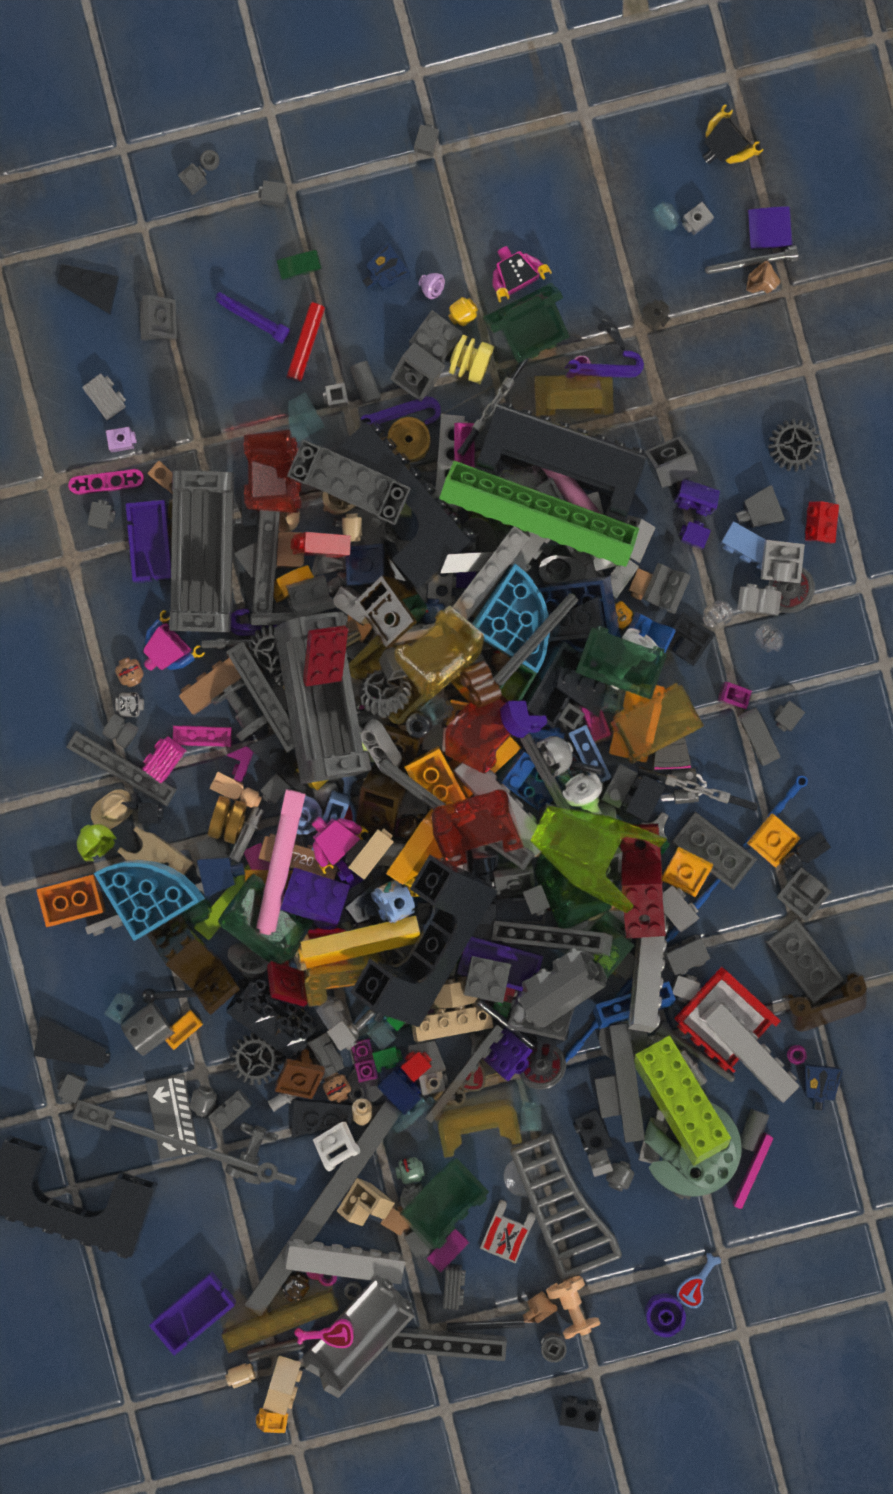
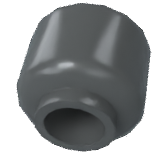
M200 1086L192 1092L190 1108L196 1115L204 1117L215 1110L217 1094L213 1088Z
M624 1161L613 1163L611 1165L613 1171L607 1173L606 1181L609 1187L622 1192L623 1189L630 1187L634 1171L630 1169L631 1165Z

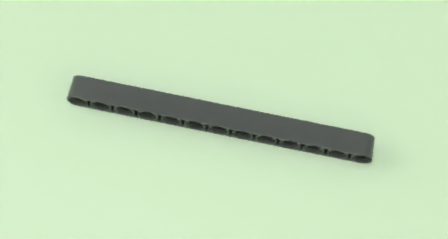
M388 1098L384 1101L356 1142L360 1148V1153L356 1156H350L342 1162L288 1241L300 1239L305 1241V1243H312L403 1111L401 1107ZM287 1243L244 1304L246 1308L259 1317L292 1272V1270L285 1269L284 1266Z

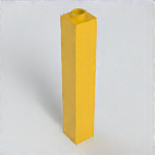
M407 917L395 923L385 922L302 941V950H299L301 962L305 961L307 968L415 944L420 936L417 917Z

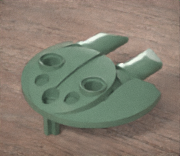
M712 1102L710 1103L729 1133L731 1140L727 1148L695 1166L692 1165L679 1143L673 1142L651 1121L646 1129L644 1141L663 1158V1161L653 1162L649 1166V1170L662 1186L676 1194L696 1197L713 1193L732 1178L739 1165L741 1139L738 1129L731 1117ZM690 1170H698L700 1177L697 1179L693 1178L690 1175Z

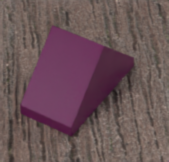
M725 681L722 683L717 701L747 709L752 691Z

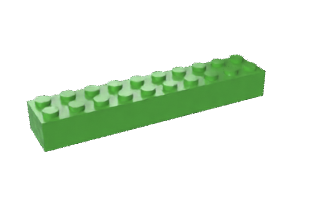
M453 461L439 498L448 504H455L467 511L477 512L484 517L499 520L503 524H510L522 531H529L541 538L551 539L558 544L573 547L577 551L586 552L594 555L596 558H603L613 562L615 565L625 567L634 549L640 529L457 461Z

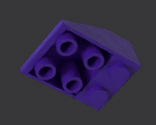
M682 479L674 503H677V507L688 510L691 508L696 510V514L706 517L716 510L720 491L687 479Z

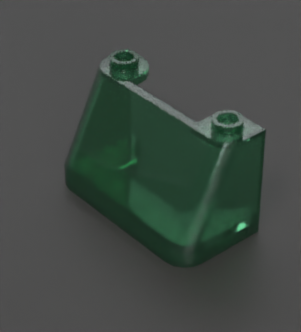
M597 626V629L592 628L576 673L652 700L668 655L664 653L665 649L657 646L651 649L608 633L609 629Z
M561 845L546 847L540 852L537 860L535 877L538 884H541L550 909L560 928H571L612 908L614 897L609 891L601 892L598 886L584 890L575 874L576 861L558 852Z
M253 874L248 877L225 908L218 922L224 929L268 963L272 961L282 964L296 955L314 920L280 910L276 931L271 932V935L260 933V929H257L256 926L265 883L262 878Z

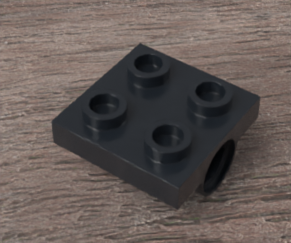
M683 612L673 626L676 631L667 649L694 666L715 636V633Z

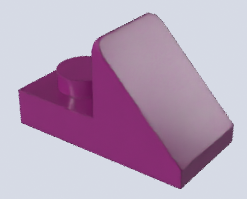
M247 746L226 755L240 761V764L236 763L232 773L235 775L234 780L243 782L253 756V752Z

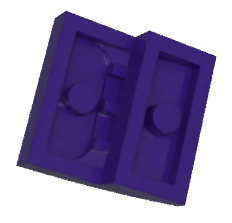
M789 206L748 210L752 250L792 246Z

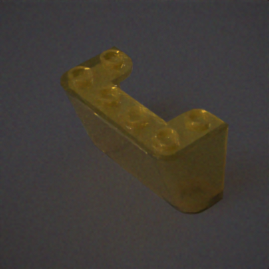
M377 952L316 967H306L305 988L309 1007L322 1005L326 1002V989L354 986L369 959L384 963L383 956Z

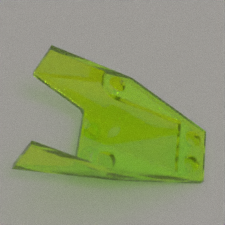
M547 806L530 842L575 887L628 913L634 905L606 877V870L621 840L624 837L643 839L661 847L667 839L611 816Z

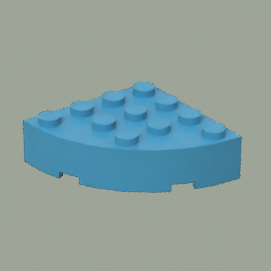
M510 564L468 630L511 659L549 617L544 598L533 583L534 581L518 565ZM550 633L522 663L538 673L545 659Z
M128 860L107 866L94 873L133 941L143 937L205 899L199 889L185 875L172 867L158 862Z

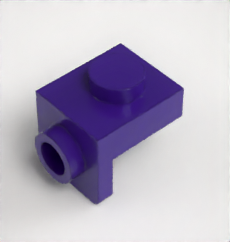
M343 860L336 863L339 870L336 873L341 882L345 881L347 885H350V889L365 880L348 868Z

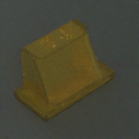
M565 375L535 376L536 416H555V409L594 408V414L614 413L613 377L575 376L570 379L565 377Z

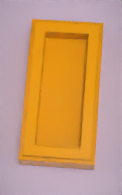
M190 1009L171 1026L175 1034L165 1041L173 1050L176 1049L203 1025L202 1021Z

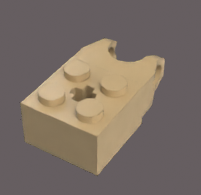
M138 826L133 830L142 839V849L138 853H132L123 848H119L117 851L126 861L147 860L161 864L168 862L169 867L183 875L194 864L192 860L154 833L142 830Z

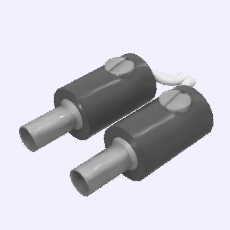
M695 768L672 770V774H670L677 776L679 780H688L697 783L698 777L700 782L704 784L701 787H707L706 781L702 780L701 775L696 774ZM676 789L673 794L661 795V802L675 801V804L699 802V796L702 793Z

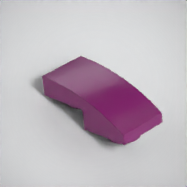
M370 1038L356 1041L357 1044L352 1047L359 1082L377 1079L378 1074L372 1054Z
M454 1229L428 1256L427 1260L441 1273L469 1242Z

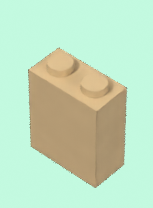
M384 828L382 831L378 829L350 864L349 868L365 879L394 842L391 840L393 835Z

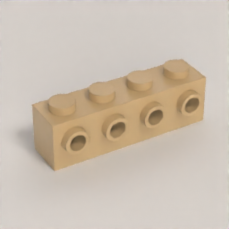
M472 1003V1006L469 1007L463 1005L447 1011L446 1008L434 1009L435 1013L427 1014L420 1027L412 1025L413 1038L417 1042L494 1028L492 1017L475 1003Z

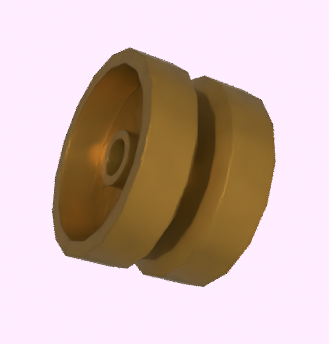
M413 417L400 418L394 422L389 429L387 437L388 439L391 438L398 445L396 449L401 454L405 453L411 460L409 463L418 462L424 458L429 451L431 443L429 430L426 425ZM412 437V442H406L405 438Z
M219 796L210 822L208 836L218 839L225 828L224 840L235 844L244 823L247 803L236 801L231 811H229L231 806L230 798Z

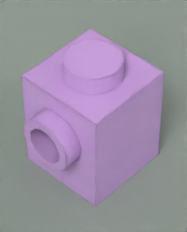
M130 427L106 431L108 447L111 452L135 449L134 443H137L135 431L132 432Z

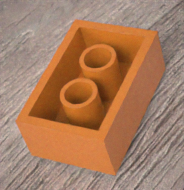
M94 874L36 889L46 927L106 912L100 885Z

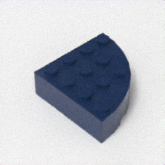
M610 576L536 586L544 598L549 616L568 594H573L578 599V602L571 609L600 596L606 635L560 641H565L576 651L591 654V656L617 657L622 654L623 648Z

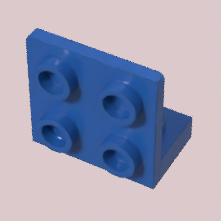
M636 612L628 629H637L640 631L639 635L642 637L647 635L656 643L659 649L657 651L658 655L650 662L659 665L676 630ZM622 640V648L625 650L626 646Z

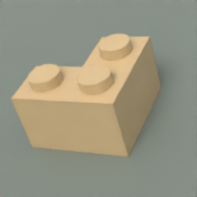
M459 976L457 981L455 978L447 979L430 1009L454 1008L475 1003L478 998L463 995L467 976Z
M357 1178L337 1212L347 1221L363 1226L370 1214L386 1219L395 1202L373 1184Z
M282 1356L278 1357L263 1409L286 1415L287 1408L292 1409L298 1389L294 1385L295 1382H300L303 1372L299 1370L301 1362Z

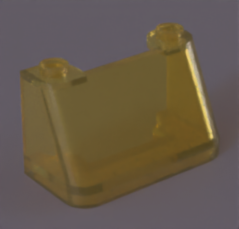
M451 606L437 613L435 616V626L411 647L408 644L400 645L394 652L396 662L427 699H431L439 693L463 669L472 664L482 651L484 634Z

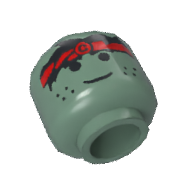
M417 1157L401 1159L399 1167L395 1168L397 1179H401L403 1184L420 1182L422 1176H425L422 1160L419 1161Z

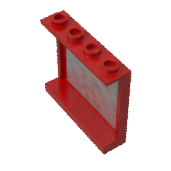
M721 967L674 1019L679 1023L677 1027L684 1034L689 1032L692 1035L690 1039L697 1046L702 1044L706 1048L704 1052L712 1059L717 1057L719 1059L717 1064L725 1071L729 1068L734 1073L735 1070L732 1067L739 1059L700 1017L716 1001L721 1004L726 1003L732 1009L731 1014L735 1018L738 1016L745 1023L743 1027L747 1031L751 1030L758 1038L771 1024L777 1026L781 1020Z

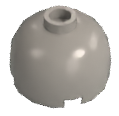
M550 736L537 742V747L540 748L549 769L555 773L554 777L569 769L573 759V747L569 742L557 736Z

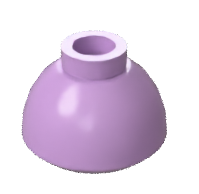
M431 273L427 276H421L419 286H421L427 298L433 300L441 294L445 284L442 274Z

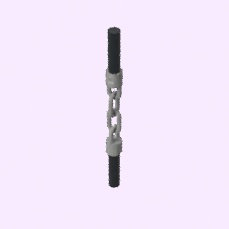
M523 355L510 375L504 379L492 403H489L484 409L480 420H476L471 432L457 451L458 454L464 456L478 434H481L486 426L487 419L491 418L494 414L497 404L515 384L516 378L529 360L528 357ZM491 406V408H493V410H492V412L490 413V415H488V413H486V412H487V410L489 409V407Z
M640 766L637 772L639 775H645L649 778L665 782V784L673 787L677 785L693 793L699 792L708 795L710 798L723 803H732L754 811L758 807V803L730 795L731 793L717 789L704 788L688 780L682 781L677 779V776L665 775ZM687 783L696 786L695 790L687 788ZM714 792L719 793L718 797L712 795Z

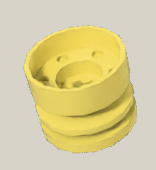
M462 335L451 356L449 373L454 375L457 367H459L458 377L461 378L467 370L469 371L468 381L480 385L490 362L494 346L482 342L478 349L474 348L475 339L472 338L468 346L466 345L468 336Z

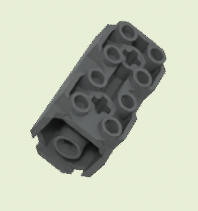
M573 948L567 954L552 962V971L548 972V969H541L535 976L523 981V990L517 999L523 1007L525 1019L529 1023L533 1022L535 1025L544 1028L604 988L607 977L599 962L595 964L592 961L595 957L591 953Z

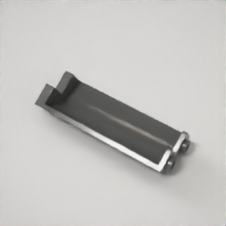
M377 1275L336 1319V1321L347 1319L351 1322L354 1329V1339L351 1346L336 1348L318 1339L302 1356L305 1369L320 1377L323 1389L326 1392L339 1398L414 1317L411 1309L412 1304L401 1296L389 1279H383Z

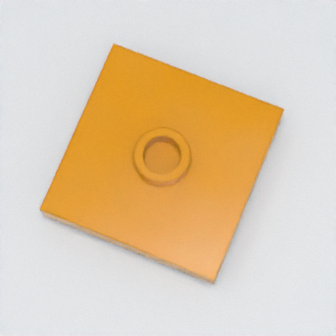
M771 813L747 844L776 868L801 838Z
M678 847L662 878L664 882L696 897L713 868V864Z

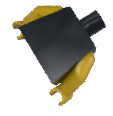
M727 105L722 106L721 111L709 121L707 126L706 140L704 142L710 149L702 157L708 164L712 163L716 158L721 162L729 164L743 162L753 155H759L763 151V149L760 151L755 149V146L760 143L758 141L751 146L750 142L730 120L733 110L729 113L724 112Z

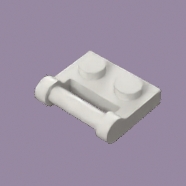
M346 1122L337 1124L313 1139L323 1165L328 1171L333 1170L337 1164L350 1156H356L360 1153V1148L355 1143ZM346 1144L347 1150L332 1159L330 1158V1153Z

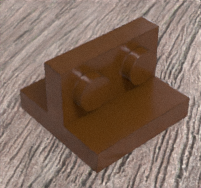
M308 1049L300 1051L296 1060H286L275 1084V1092L312 1099L325 1073L324 1066L311 1064L312 1059L309 1058Z

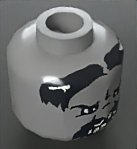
M122 692L115 699L116 713H119L121 717H138L140 710H144V699H140L137 692Z

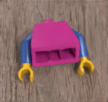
M166 610L160 613V619H157L146 631V646L143 651L149 658L144 662V665L150 671L156 666L160 670L165 668L169 670L184 668L193 662L195 657L200 658L205 654V652L201 655L196 654L195 650L201 646H196L193 652L190 653L192 649L177 633L169 631V625L167 624L169 623V618H163Z

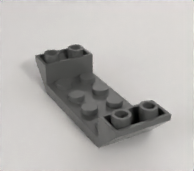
M304 439L287 475L303 484H309L375 514L378 518L393 525H396L411 490L410 487L389 476Z

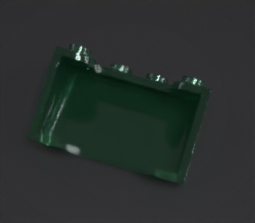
M454 1158L401 1211L400 1216L428 1249H440L447 1242L446 1236L456 1228L454 1224L459 1219L462 1221L469 1214L468 1210L471 1206H481L487 1200L486 1195L489 1191L457 1158Z

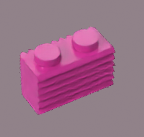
M169 736L164 740L161 738L154 746L157 749L154 754L150 753L143 761L146 765L142 770L159 783L167 779L187 751Z

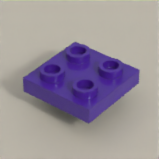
M504 1027L501 1032L503 1033L502 1038L498 1043H492L489 1047L491 1052L485 1059L483 1057L482 1059L505 1080L509 1081L515 1073L521 1074L526 1070L529 1064L527 1057L533 1050Z

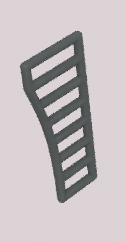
M552 1133L510 1150L561 1280H567L621 1258L622 1253L615 1235L602 1222L578 1189ZM549 1143L552 1150L551 1154L523 1164L520 1153ZM556 1160L560 1171L530 1182L527 1171ZM561 1178L565 1179L569 1188L537 1200L534 1189ZM574 1195L579 1203L544 1218L541 1207ZM582 1211H585L591 1219L555 1235H551L548 1225ZM596 1226L604 1234V1236L558 1253L555 1245L556 1242ZM609 1242L613 1253L568 1271L565 1270L562 1263L563 1260Z

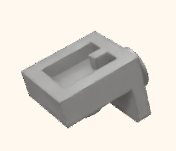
M605 1149L594 1155L588 1154L594 1177L613 1171Z

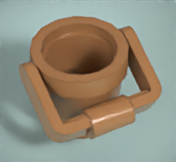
M765 261L749 273L746 290L751 293L763 290L767 294L774 290L781 280L773 270L772 265Z
M541 1291L526 1302L530 1310L523 1314L524 1322L539 1323L556 1312L558 1308Z

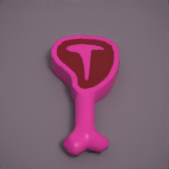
M339 1319L331 1327L320 1331H303L300 1328L294 1331V1334L298 1337L297 1343L299 1345L307 1339H321L329 1346L347 1348L351 1346L354 1339L353 1326L347 1319Z

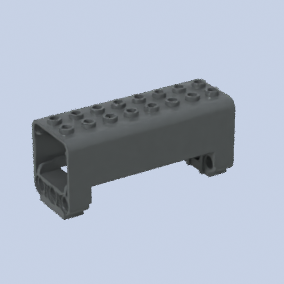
M172 471L173 515L169 631L230 632L234 474L232 472Z
M344 612L290 619L274 628L301 784L356 776L371 770L368 751H363L347 654L345 653L342 681L307 687L303 681L308 631L346 626Z

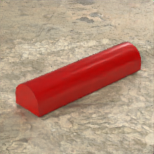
M310 303L286 376L288 379L298 382L302 381L325 311V307L320 304Z

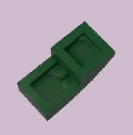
M317 250L277 260L282 280H287L301 274L306 275L322 269Z

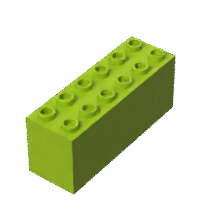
M670 1035L637 1053L634 1059L635 1069L692 1165L695 1166L727 1148L731 1140L729 1133Z

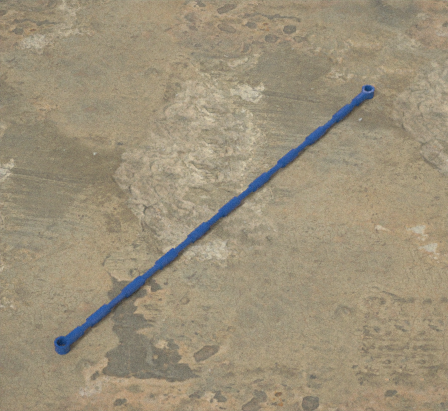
M798 776L795 784L786 793V797L781 802L779 801L767 817L771 813L777 817L785 808V804L789 799H792L802 787L808 784V779L805 776ZM800 778H804L805 783L803 785H800L798 783V780ZM754 831L752 835L746 840V842L742 845V848H744L745 850H749L751 848V846L748 845L747 842L755 834L756 831ZM716 878L706 891L704 890L696 899L693 905L697 909L708 899L709 894L721 880ZM675 925L665 938L667 944L680 932ZM633 977L625 983L615 998L624 996L631 990ZM596 1019L582 1038L578 1039L566 1053V1063L576 1055L591 1033L598 1029L599 1026Z

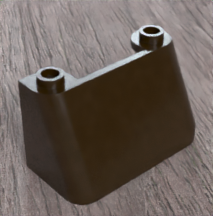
M857 972L847 974L846 984L840 987L843 997L811 1007L809 1001L803 997L794 998L792 994L783 996L782 999L793 1028L803 1032L862 1012L867 1005V987L863 975Z

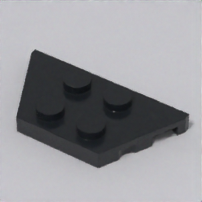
M276 733L247 745L255 755L292 788L305 793L307 783L301 784L300 776L297 772L298 764L295 748L287 753Z

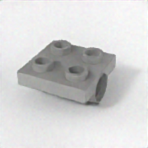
M765 540L760 579L800 583L805 544Z

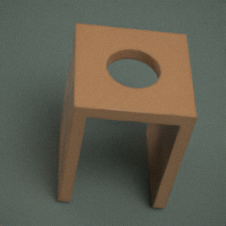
M301 532L278 533V568L298 569L304 567V555H293V550L291 549L293 535Z

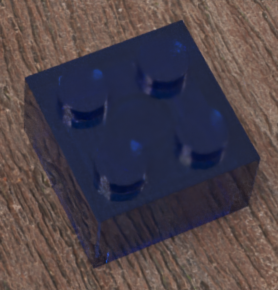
M393 1067L378 1082L377 1088L406 1115L422 1099L421 1087L416 1082L411 1083L407 1079L408 1075L401 1067L399 1069Z

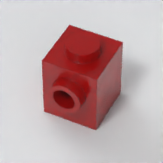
M413 1050L405 1057L407 1061L401 1065L405 1073L415 1082L432 1067L430 1063L432 1059L425 1051L421 1053L418 1050L415 1053Z

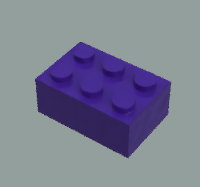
M294 867L280 910L336 928L350 885Z

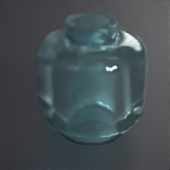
M663 201L652 209L651 219L660 231L668 229L670 232L679 225L677 221L680 218V214L670 202L664 203Z

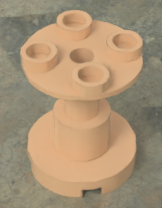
M574 1276L563 1280V1283L559 1285L555 1283L546 1289L549 1299L559 1298L563 1309H568L573 1325L563 1331L565 1339L572 1338L577 1333H580L581 1336L591 1332V1328L601 1324L599 1318L584 1319L579 1307L582 1301L577 1291L585 1285L581 1276Z

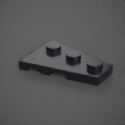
M387 871L343 908L354 923H359L379 914L378 910L380 908L372 899L371 893L376 888L394 880L386 874Z

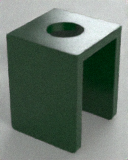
M521 664L516 671L526 678L512 701L522 700L537 674L524 664ZM505 683L503 685L498 684L500 690H502Z

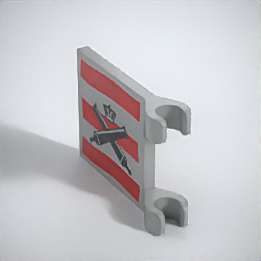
M500 1200L480 1249L516 1264L535 1221V1214L529 1212L524 1224L503 1216L507 1202Z

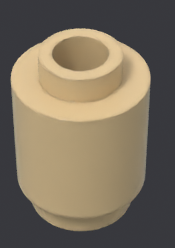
M358 513L346 514V518H342L343 535H351V541H360V536H362V517H358Z
M358 1099L352 1105L353 1120L358 1125H367L372 1120V1106L367 1099Z
M244 1363L228 1370V1374L225 1375L228 1385H232L234 1389L248 1384L256 1378L251 1363L247 1365Z

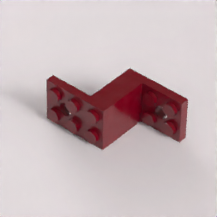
M659 824L619 826L626 938L666 936ZM642 840L646 844L643 847H637L635 842ZM641 915H648L650 919L648 921H641L639 917Z

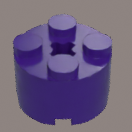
M661 1293L652 1296L645 1308V1318L648 1326L658 1336L672 1337L681 1331L685 1325L686 1313L682 1303L671 1294ZM668 1312L669 1315H666V1318L663 1319L661 1314Z

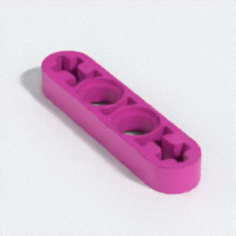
M137 469L83 475L70 479L68 487L76 495L141 487L145 482V477ZM135 473L141 477L136 484L130 480L127 481L128 485H125L124 474H127V478L134 477ZM113 476L121 477L122 482L119 486L111 484ZM95 478L102 480V486L98 489L92 487V481ZM85 479H88L90 490H87L86 486H81L79 491L73 487L76 481L84 484L86 483Z

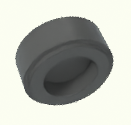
M206 150L200 156V163L205 170L212 171L219 166L220 159L215 151Z

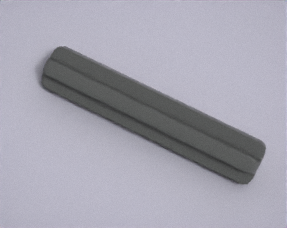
M298 1338L249 1350L247 1356L249 1361L252 1362L303 1349L305 1344L303 1341L299 1345L297 1343Z

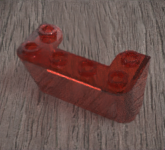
M290 430L244 435V453L248 460V485H244V500L247 509L299 513V509H302L301 497H299V492H302L301 482L287 476L299 449L296 437L292 436Z
M497 789L465 800L438 806L432 812L434 838L444 861L455 866L467 863L466 850L497 841H503L504 852L524 847L523 839L505 790ZM511 840H517L515 844L508 845ZM461 856L460 859L452 861L453 857Z

